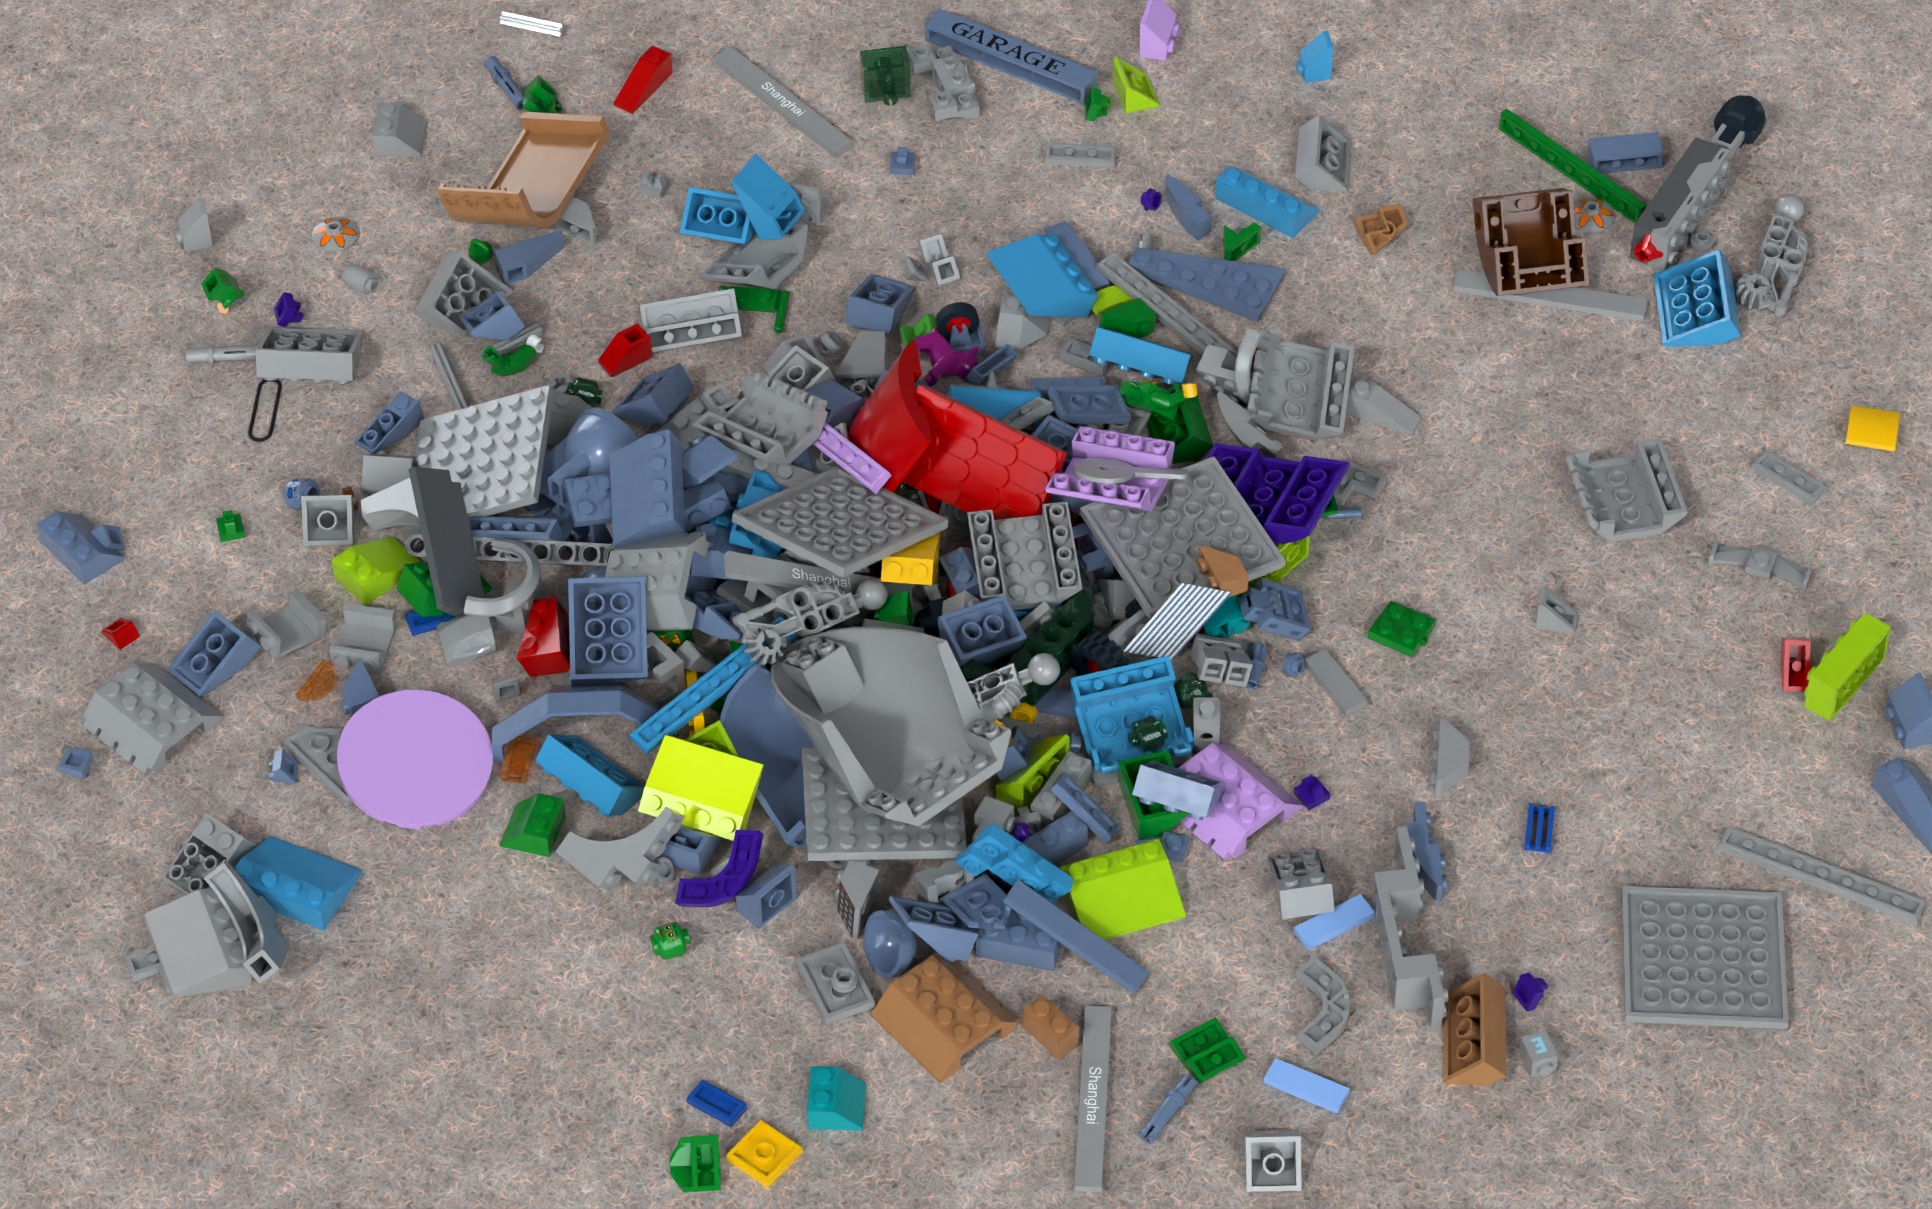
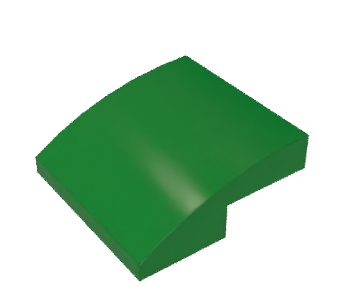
M1216 1017L1171 1040L1169 1043L1175 1055L1199 1084L1246 1060L1234 1038L1227 1036Z

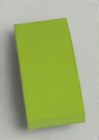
M1113 285L1097 291L1098 297L1092 310L1096 316H1101L1102 312L1133 301V299L1119 287Z

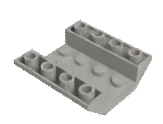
M1067 501L1042 504V515L994 520L992 510L967 512L981 601L984 602L1005 595L1013 610L1037 608L1044 601L1056 606L1082 590Z

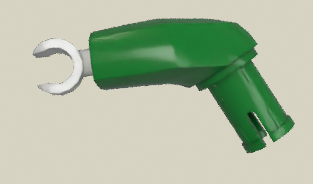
M531 335L527 339V345L524 344L514 353L501 355L494 347L490 346L484 349L483 353L485 354H482V358L492 366V371L496 375L510 376L525 370L537 357V353L543 351L544 346L540 343V337Z

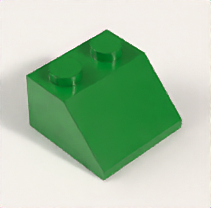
M538 793L517 803L500 841V847L550 857L566 818L564 798Z

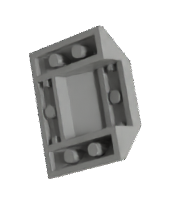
M795 223L782 239L760 240L755 232L747 245L734 243L699 277L703 281L775 289L781 285L782 280L795 272L796 267L803 261L808 227L806 224Z

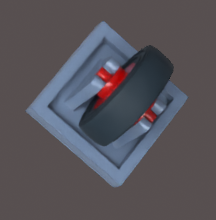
M955 302L948 304L938 312L936 317L938 332L942 334L952 348L959 352H966L978 346L977 354L986 353V344L975 307L965 302Z

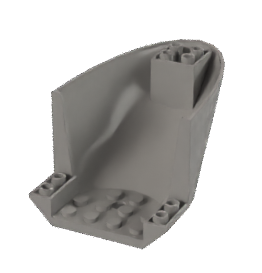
M884 627L831 629L806 636L787 645L782 650L784 655L781 658H776V663L771 667V682L779 698L854 802L880 816L920 826L1002 769L1012 732L1007 727L984 719L947 640L919 632Z

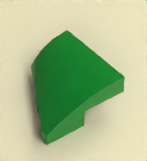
M536 76L526 86L523 107L529 112L558 113L563 109L558 101L556 90L541 76Z

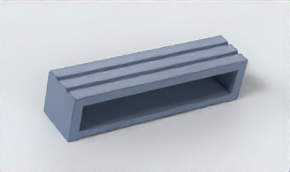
M1007 343L997 352L973 367L966 379L973 385L981 386L988 380L990 372H994V375L1012 364L1018 352Z

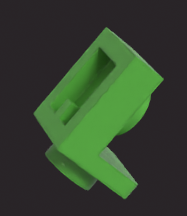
M927 313L914 327L902 325L899 329L904 346H907L917 336H923L930 333L933 328H937L935 315Z

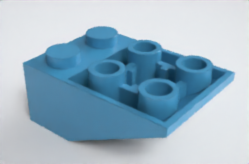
M757 154L752 156L731 181L760 240L782 239L805 212L796 191Z

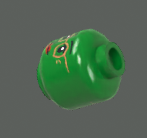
M677 922L656 927L653 932L654 935L650 936L655 956L660 955L663 960L684 955L687 951L686 945L691 944L687 928L681 929Z

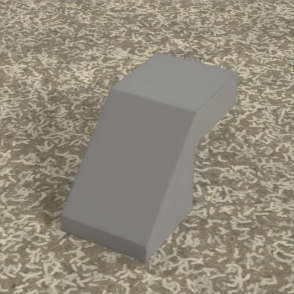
M942 233L917 241L923 262L938 286L961 279L954 256H948Z

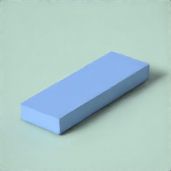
M1359 894L1335 906V912L1319 914L1295 926L1293 932L1309 951L1375 918V911L1363 896Z
M1275 1058L1264 1077V1084L1337 1114L1347 1099L1350 1088Z

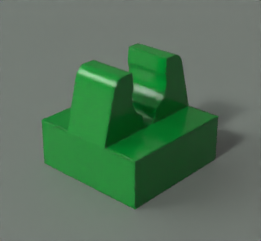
M1091 89L1085 102V120L1095 121L1097 116H1107V108L1111 107V99L1102 95L1101 89Z
M232 510L222 512L223 517L216 518L220 542L245 538L241 514L233 515Z

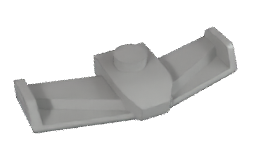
M1714 543L1708 561L1709 565L1716 563L1746 566L1745 573L1765 579H1770L1771 573L1802 587L1804 591L1812 574V569L1808 568L1807 570L1777 555L1776 549L1762 545H1755L1753 548L1719 546V543Z

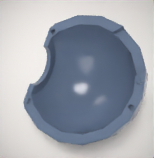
M890 910L874 911L867 920L864 932V945L872 971L874 970L877 975L880 974L885 978H892L902 974L914 961L917 948L915 933L896 912Z

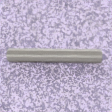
M433 344L431 346L432 356L456 410L470 407L443 344Z

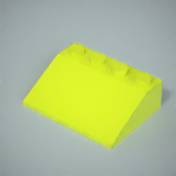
M665 735L646 782L638 812L658 817L664 808L668 807L678 811L685 817L681 825L734 841L736 830H746L764 764Z

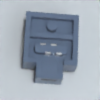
M1260 578L1239 598L1243 619L1257 623L1258 628L1297 641H1300L1311 630L1302 591Z

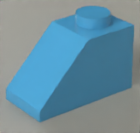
M1323 31L1300 51L1299 61H1296V70L1298 75H1302L1304 83L1331 79L1333 44L1328 31Z

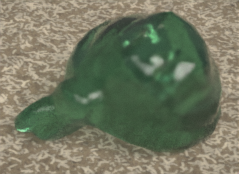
M1193 672L1185 673L1174 683L1180 708H1193V699L1196 697L1213 698V694L1208 691L1206 682L1199 680L1197 674Z

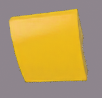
M1851 405L1845 444L1895 451L1900 413Z

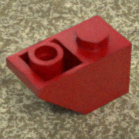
M638 323L624 329L615 335L598 359V363L610 377L652 358L651 338Z

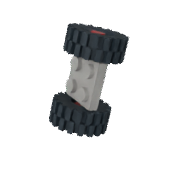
M1136 598L1127 604L1128 606L1125 608L1127 611L1125 617L1128 620L1109 635L1104 634L1102 636L1101 632H1091L1070 650V661L1074 662L1072 667L1074 670H1077V676L1143 662L1150 657L1123 652L1149 621Z

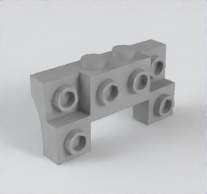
M929 44L907 49L908 63L912 62L914 74L932 70V78L939 93L928 95V106L934 109L935 121L952 117L969 119L980 116V107L972 92L975 91L973 78L968 77L965 62H961L958 54H954L951 45L931 50Z

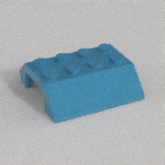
M1169 656L1070 678L1074 714L1087 759L1092 761L1094 771L1100 770L1102 774L1118 771V761L1167 750L1174 757L1192 753L1194 738L1191 728H1186L1174 689L1176 677ZM1150 716L1149 720H1152L1150 723H1153L1156 732L1154 737L1157 741L1151 737H1146L1143 740L1145 748L1140 750L1133 742L1130 726L1134 721H1137L1133 724L1135 725V730L1139 732L1147 729V726L1143 728L1142 722L1145 717L1148 718ZM1148 721L1146 723L1149 728L1148 733L1153 734V728L1150 726V723ZM1135 733L1134 736L1138 737L1135 739L1140 740L1138 743H1142L1139 734Z

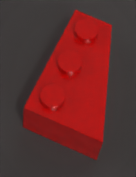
M556 597L533 600L516 657L530 677L568 672L570 670L569 615Z

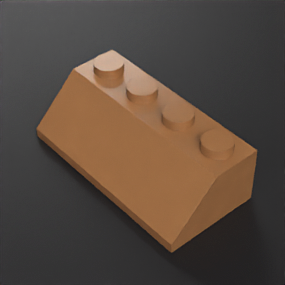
M1483 973L1448 991V1002H1445L1447 1016L1444 1018L1445 1084L1488 1086L1507 1076L1505 987Z

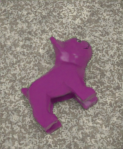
M933 328L930 333L913 339V341L917 342L918 353L928 354L932 369L924 377L929 386H934L940 378H948L954 375L970 382L966 378L971 369L979 364L976 358L979 350L978 346L966 352L956 351L942 334L938 333V328Z

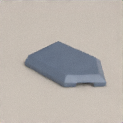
M987 874L941 897L944 904L968 928L1005 929L1012 908L1002 902L1007 894Z

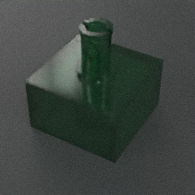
M906 45L860 51L861 86L865 103L884 101L885 105L890 106L889 100H891L892 105H895L898 99L911 97L910 63Z

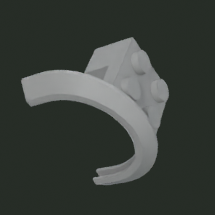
M1248 328L1239 347L1237 358L1227 349L1207 344L1196 371L1203 377L1202 380L1212 387L1211 390L1217 394L1221 391L1248 404L1249 395L1253 393L1250 391L1251 363L1262 336Z
M496 537L491 541V545H493L492 550L510 553L519 557L526 564L527 575L525 579L511 577L502 597L485 599L467 596L464 614L481 617L495 616L499 631L523 635L533 600L545 598V594L541 590L539 560L536 554L525 544Z

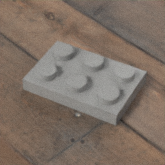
M845 942L795 959V966L825 1025L875 1008V1000ZM849 967L856 973L858 984L854 990L842 993L832 987L831 976L836 969Z

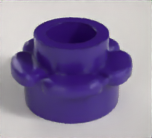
M1150 188L1142 194L1140 201L1141 205L1144 206V210L1148 211L1150 209L1155 211L1160 207L1161 194Z

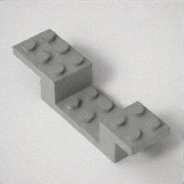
M1407 826L1396 827L1394 849L1396 870L1374 872L1372 908L1375 911V922L1394 1011L1426 1007L1430 1028L1437 1029L1442 1028V1018L1447 1016L1445 1002H1448L1447 986H1442L1441 980H1443L1442 964H1437L1435 954L1407 957L1405 945L1401 946L1399 941L1402 940L1401 925L1396 924V922L1418 920L1419 910H1423L1421 894H1424L1423 878H1418L1417 874L1420 872L1419 859L1413 856V852H1415L1414 837L1409 836Z

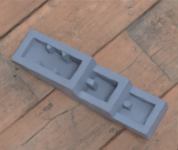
M1066 221L1044 228L1046 235L1053 234L1059 238L1096 292L1109 287L1107 278L1096 270L1097 261L1078 234Z

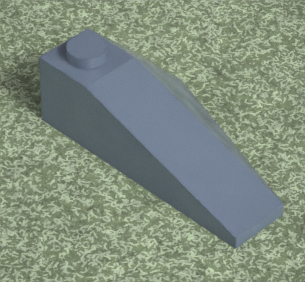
M1895 758L1877 767L1872 787L1932 854V784L1915 763L1900 758Z

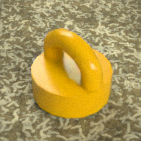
M1020 701L1018 707L1012 708L1013 712L1010 713V718L1033 724L1038 710L1033 704Z

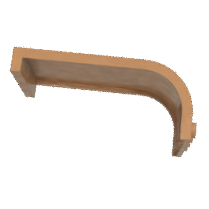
M523 112L520 120L524 129L487 188L484 185L482 188L479 185L476 188H466L465 184L462 187L459 184L455 187H446L445 183H440L437 191L446 211L454 220L462 223L540 228L553 225L565 210L611 134L604 116Z

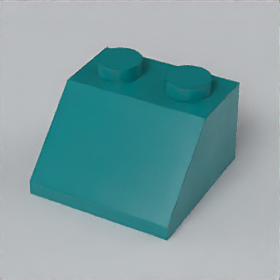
M811 1066L807 1106L808 1129L863 1131L866 1083L839 1067Z

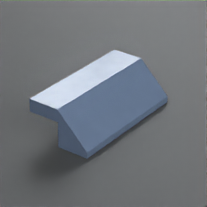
M499 515L468 517L472 537L566 541L574 526L571 518Z

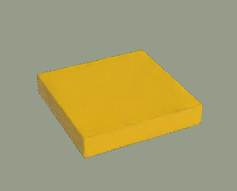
M760 1119L726 1154V1161L766 1188H769L803 1153V1147Z

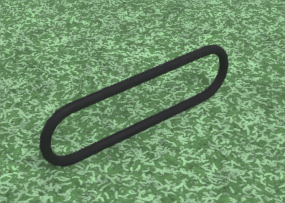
M264 379L258 385L248 430V436L253 441L263 442L272 435L282 384L279 380H272V382L278 384V391L269 433L263 438H255L252 435V429L261 387L264 383L270 381Z

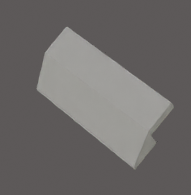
M734 288L639 304L643 330L651 338L652 352L742 337Z

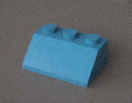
M689 187L680 234L747 245L756 231L739 197L735 194Z

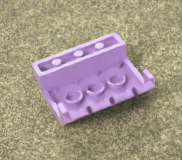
M1211 743L1179 767V769L1226 783L1225 790L1212 816L1203 818L1201 821L1192 819L1187 815L1180 821L1190 831L1195 828L1193 834L1207 846L1214 842L1211 849L1224 860L1230 857V855L1236 858L1246 851L1247 837L1275 816L1284 822L1302 809V805L1231 745Z

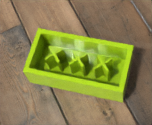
M1864 613L1859 620L1855 619L1851 623L1846 635H1841L1837 639L1832 651H1826L1821 659V663L1817 667L1813 666L1807 675L1809 683L1804 692V696H1806L1804 707L1831 721L1884 661L1891 626L1867 613Z

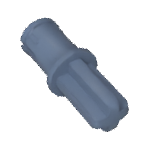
M1260 642L1254 645L1251 651L1250 660L1253 666L1245 687L1247 689H1257L1261 673L1265 671L1264 661L1268 648Z

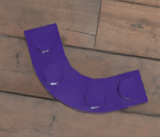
M736 830L731 856L726 867L712 878H680L675 904L681 907H714L728 902L737 896L747 886L755 873L759 861L763 833L759 830Z

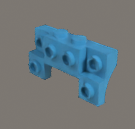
M754 469L745 494H740L737 508L740 510L787 488L776 482L769 473ZM731 520L733 527L729 543L753 549L752 555L775 559L780 555L782 548L778 544L763 539L760 535L750 530H745L742 526Z
M994 823L984 828L978 837L964 851L957 855L955 860L957 865L973 876H977L988 869L1012 886L1019 880L1052 904L1054 900L1071 891L1074 878Z

